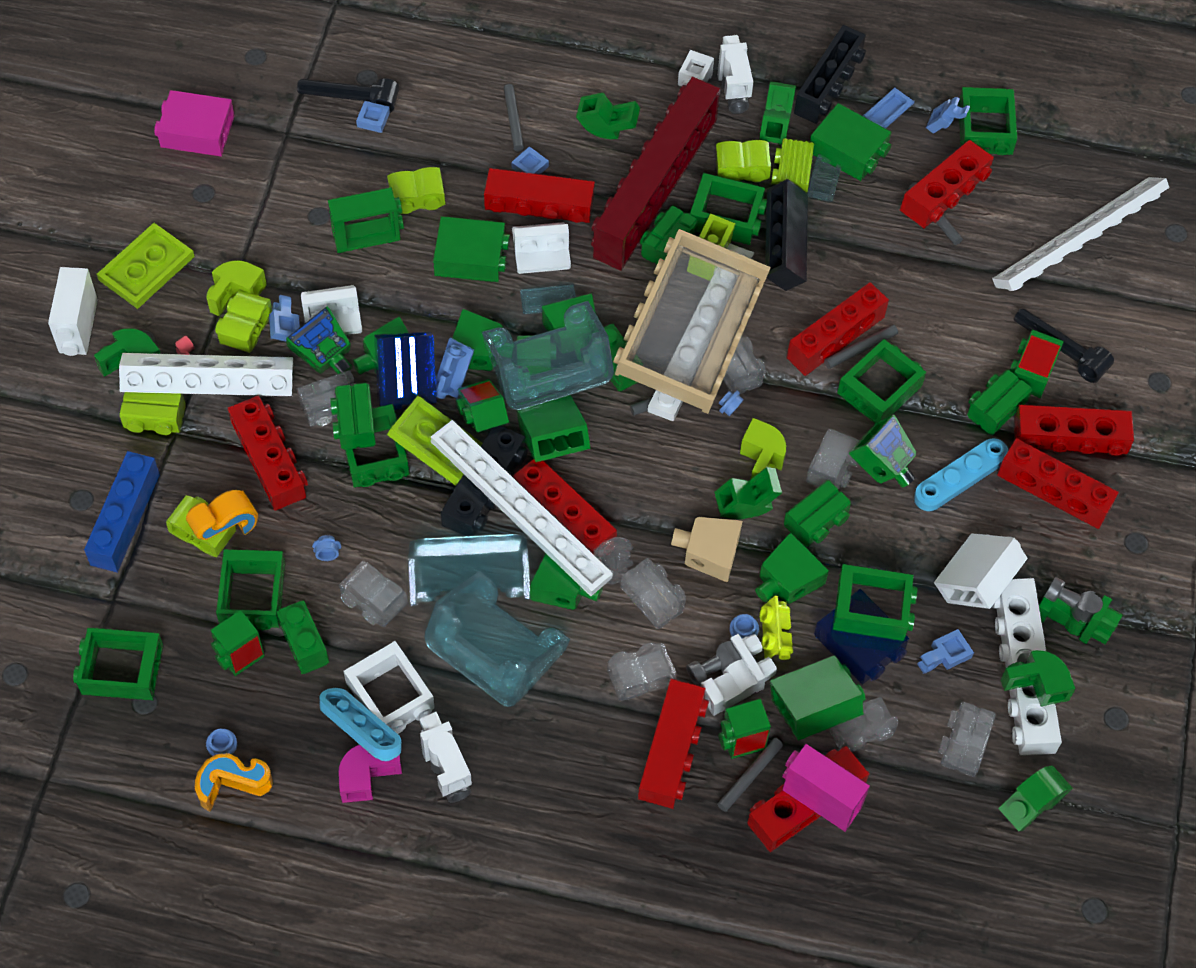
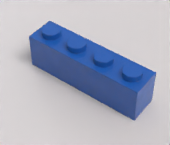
M127 451L84 548L90 566L118 573L160 475L155 458Z

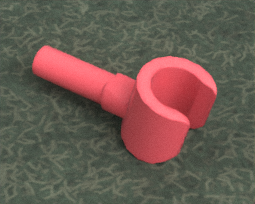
M187 336L182 337L176 342L177 354L190 355L189 352L195 349Z

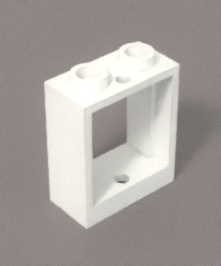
M396 641L344 670L346 684L355 698L397 734L401 733L407 724L414 720L419 721L420 718L429 715L434 709L433 695ZM399 665L419 694V697L383 717L363 686Z

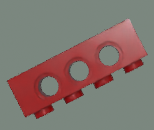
M968 140L905 193L900 211L923 228H926L931 222H938L943 216L944 211L948 208L953 209L964 194L968 196L974 190L977 183L988 179L992 173L990 167L994 157L971 140Z
M869 282L791 339L787 359L804 376L808 375L823 364L824 359L842 350L885 318L889 299Z
M1019 405L1014 418L1015 439L1017 438L1036 449L1053 450L1055 452L1079 451L1084 454L1095 452L1109 453L1117 456L1128 454L1134 441L1132 411Z
M1017 438L1004 457L997 475L1097 529H1100L1119 493Z
M847 746L839 751L833 749L825 755V757L863 782H867L870 773ZM784 784L774 792V797L767 802L764 799L760 800L750 809L751 813L747 823L770 853L821 817L784 792ZM784 809L790 816L781 818L776 815L775 811Z

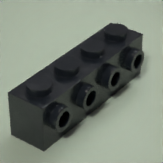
M842 25L797 93L794 109L795 115L815 124L819 122L822 115L825 117L828 115L832 106V100L839 98L843 90V83L845 80L850 81L855 70L854 66L856 63L861 64L865 57L866 50L863 47L866 34Z
M789 179L767 189L765 265L771 267L766 278L785 291L807 282L808 193Z
M501 425L493 427L481 445V448L512 477L515 474V467L517 464L521 465L524 462L528 453V449L525 448V436ZM463 475L441 511L442 526L473 539L477 531L481 532L484 529L490 509H495L497 506L471 480Z

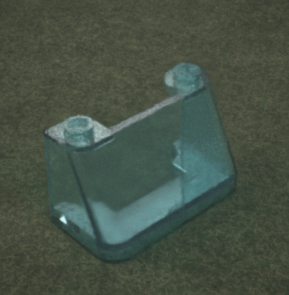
M589 301L575 304L566 310L564 314L565 327L513 342L509 331L501 327L482 332L484 344L503 396L510 408L515 410L525 409L604 385L612 379L614 368L609 337Z
M479 571L436 601L425 631V642L435 654L500 704L511 707L517 704L564 653L570 638L559 630L550 627L543 630L539 637L495 605L498 599L497 587L493 581Z

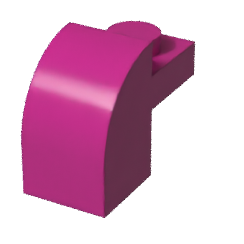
M357 745L349 750L339 766V788L342 803L373 800L371 777L402 774L400 755L390 761H381L373 757L361 745Z

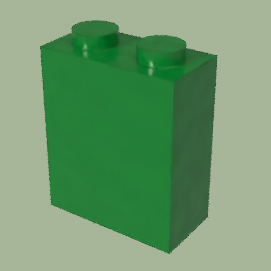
M838 103L812 133L810 142L814 143V156L862 181L867 173H873L880 157L885 158L890 151L891 144L889 140L891 131Z
M441 216L433 259L434 276L499 282L500 272H505L507 257L503 256V251L509 249L510 234H505V223Z
M570 394L516 407L520 432L525 436V442L535 462L591 449L587 423Z
M835 655L770 680L772 702L798 741L864 715L863 701L866 700L865 693L860 684L853 682L848 667L845 664L841 665Z

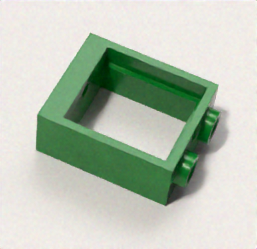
M962 87L958 107L963 108L968 105L970 108L966 117L959 119L960 146L971 140L989 154L1013 155L1017 142L1014 89ZM970 112L1006 114L1007 133L971 132Z
M703 173L690 215L698 221L697 232H702L710 216V213H705L710 196L716 195L753 205L747 223L718 216L735 223L731 241L750 245L753 235L758 236L762 220H758L759 214L764 215L766 211L767 199H764L765 188Z
M392 187L328 200L332 233L337 253L401 241L400 230L404 229L401 215L402 206L400 198H394ZM388 213V217L344 225L346 221Z
M883 339L840 379L837 394L872 422L876 423L894 414L922 387L926 371L923 370L918 362L912 361L905 356L896 345L890 344ZM879 359L885 361L908 379L886 401L882 400L858 381Z
M393 404L372 408L374 433L391 429L397 421ZM394 441L398 457L361 466L356 464L353 449L344 450L353 487H369L377 482L386 480L396 481L404 476H408V460L404 447Z
M224 549L216 610L219 624L240 611L229 610L234 573L274 575L271 611H241L258 630L279 628L276 612L281 609L286 566L283 551Z
M842 564L838 581L833 630L904 641L907 630H913L915 613H910L911 604L915 605L918 589L913 586L914 575ZM852 583L902 591L900 620L849 612Z
M87 628L86 637L81 639L79 645L80 666H75L73 681L77 684L81 695L153 700L164 647L160 634ZM112 648L143 651L138 682L92 680L98 649Z

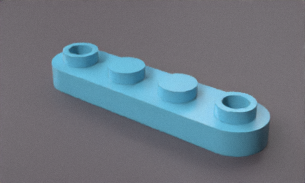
M995 438L982 442L920 483L914 494L915 504L924 511L938 509L1000 468L1008 452L1007 445ZM990 449H995L998 453H994ZM926 491H931L934 495H927Z
M330 688L320 694V710L373 757L381 761H390L400 755L401 737L349 692L341 688Z

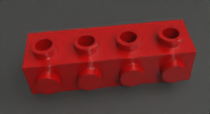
M489 168L484 191L485 210L498 213H515L522 216L545 217L547 219L570 220L575 223H590L595 182Z
M258 395L228 407L231 424L274 511L305 499L304 487L308 486L306 477L302 470H296L294 466L297 463L295 455L290 447L285 448L283 444L286 441L285 436L279 425L274 426L272 420L275 418L269 404L264 405Z
M533 459L513 475V478L597 559L616 544L617 530L544 461L535 462Z
M670 679L640 783L638 800L674 809L676 799L682 800L687 782L681 780L684 771L690 772L694 754L689 753L692 744H698L702 727L697 726L699 716L705 718L709 705V700L704 699L706 688Z

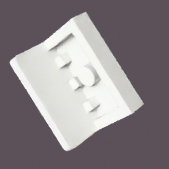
M561 222L512 228L516 266L519 274L567 270L571 268L568 224Z
M354 285L301 293L305 323L328 306L345 335L362 332L357 292Z

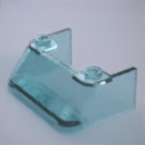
M508 534L429 538L410 542L408 568L411 606L417 605V598L420 602L434 601L435 596L440 595L441 591L500 588V591L505 592L507 597H520L524 595V600L530 599L529 557L525 535Z

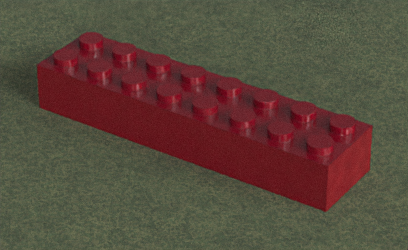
M691 77L687 85L681 86L675 104L671 103L669 105L663 122L659 121L657 123L654 136L651 140H646L641 156L639 159L635 158L633 160L628 176L626 178L623 177L618 184L617 193L614 197L610 196L607 200L602 216L595 218L592 225L594 237L591 242L593 259L620 271L623 270L640 243L643 234L651 226L717 122L720 88L695 77Z

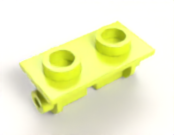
M774 596L761 607L760 621L762 622L763 629L761 645L764 649V658H772L775 655H779V659L787 660L791 658L793 653L792 633L782 632V629L789 630L791 628L790 607L784 601L778 602V596Z

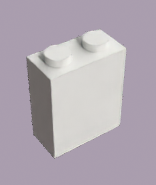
M60 267L48 322L59 353L69 356L77 354L87 355L98 301L89 270L85 268Z
M971 533L935 580L934 584L947 603L990 609L1028 558L1021 549L1020 543L1013 537Z

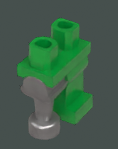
M1055 577L1039 605L1041 622L1044 623L1048 617L1065 626L1069 633L1080 636L1079 640L1086 644L1092 637L1106 645L1123 614L1108 607L1112 599L1104 595L1101 600L1100 597L1095 595L1094 591H1087L1081 595L1064 588L1065 582Z

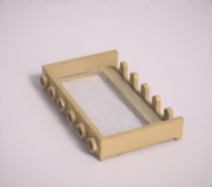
M679 229L675 239L672 237L668 239L664 252L667 253L666 259H659L654 274L658 275L656 281H649L644 296L648 297L646 303H639L634 318L638 319L636 325H629L624 340L627 341L625 349L619 347L613 363L618 364L615 375L619 376L620 374L702 409V412L708 414L771 267Z

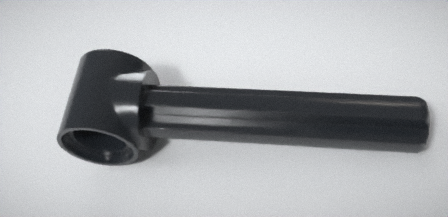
M387 78L379 79L377 83L372 84V87L300 79L297 83V92L299 94L368 101L388 106L391 113L395 108L399 85Z
M1020 309L1014 317L1016 323L1030 332L1035 330L1064 341L1060 351L1078 362L1079 374L1090 383L1098 382L1114 364V357L1107 349L1097 346L1095 348L1090 347L1087 350L1026 309Z

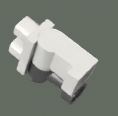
M738 35L724 36L723 45L720 46L718 80L722 81L721 87L724 90L725 98L728 99L729 111L734 114H740L748 110L749 103L747 97L752 96L753 78L747 56L746 42L740 43Z
M737 634L731 637L730 641L720 644L716 655L702 664L694 661L686 665L692 682L697 686L701 685V687L706 688L704 699L709 700L708 708L713 716L744 700L753 693L763 690L765 681L776 674L777 668L771 658L767 657L758 663L753 658L754 655L762 652L763 648L756 634L742 639ZM718 670L723 672V675L716 679L710 678L707 680L708 674Z
M437 712L420 718V724L423 729L420 733L422 753L426 762L430 760L433 772L441 774L437 776L443 797L446 796L450 803H454L470 795L471 790L469 786L472 785L471 774L453 737L449 721L442 724Z

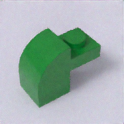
M770 81L759 140L782 144L783 139L787 138L796 89L795 85Z
M604 93L581 97L576 118L589 133L604 139H618L620 131L636 128L641 107L636 101L612 105Z
M129 328L113 332L112 335L115 343L104 346L99 352L94 354L99 371L105 377L119 369L122 353H161L146 333Z
M766 467L750 481L731 478L714 493L721 517L745 519L757 517L773 509L772 501L782 494L776 468Z
M1040 650L1031 651L1026 663L1015 662L1009 665L1001 678L1004 691L1033 685L1041 707L1069 701L1076 689L1066 664L1056 655Z
M1053 765L1047 766L1034 773L1016 788L1017 791L998 809L1020 832L1031 824L1043 811L1052 809L1073 788Z

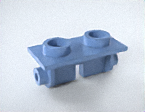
M449 338L433 386L436 397L445 399L446 395H450L458 399L457 389L463 385L474 349Z

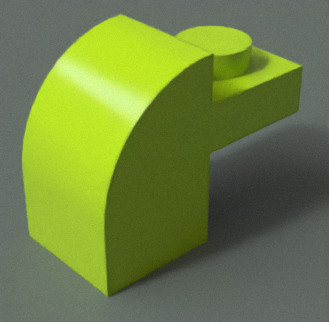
M229 261L214 269L212 272L214 285L209 288L206 296L210 313L220 316L227 307L230 298L235 297L239 290L259 296L267 285L264 270L244 261Z
M755 418L752 419L742 439L740 450L741 455L757 461L752 470L751 479L766 467L782 471L786 453V442L781 432L772 425Z

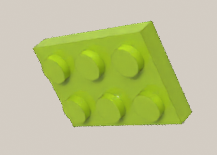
M153 223L97 273V277L101 283L138 309L195 256L192 249Z
M417 396L391 427L387 436L456 486L464 474L431 443V436L449 423L451 419ZM461 428L481 447L482 442Z

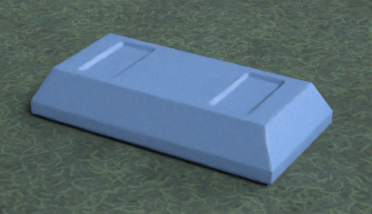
M894 88L866 112L863 117L886 129L912 106L914 101Z

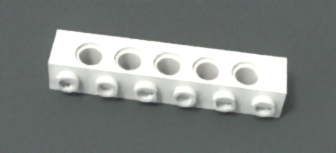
M122 353L119 364L120 392L292 396L293 357Z
M1034 578L1012 579L992 605V608L997 609L998 616L995 619V631L997 635H1001L1002 644L999 646V656L1001 662H1005L1006 668L1015 662L1026 663L1031 651H1046ZM1009 609H1015L1021 615L1013 614ZM1014 636H1021L1025 642L1016 640ZM1033 685L1009 690L1011 699L1008 700V713L1010 717H1014L1015 727L1012 729V739L1014 745H1018L1019 754H1056L1062 741L1055 704L1041 707ZM1022 690H1029L1034 696H1027ZM1027 717L1035 718L1039 724L1030 723Z

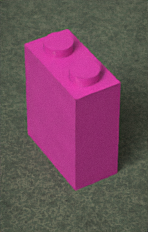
M170 90L167 100H164L162 103L160 121L157 120L154 132L155 136H158L160 147L222 157L235 116L232 100Z
M805 744L800 753L795 750L786 762L785 766L787 769L782 776L785 779L783 791L846 832L862 809L870 785Z

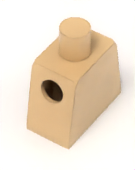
M697 517L695 518L692 532L675 528L671 545L687 549L685 564L687 566L728 582L743 521Z

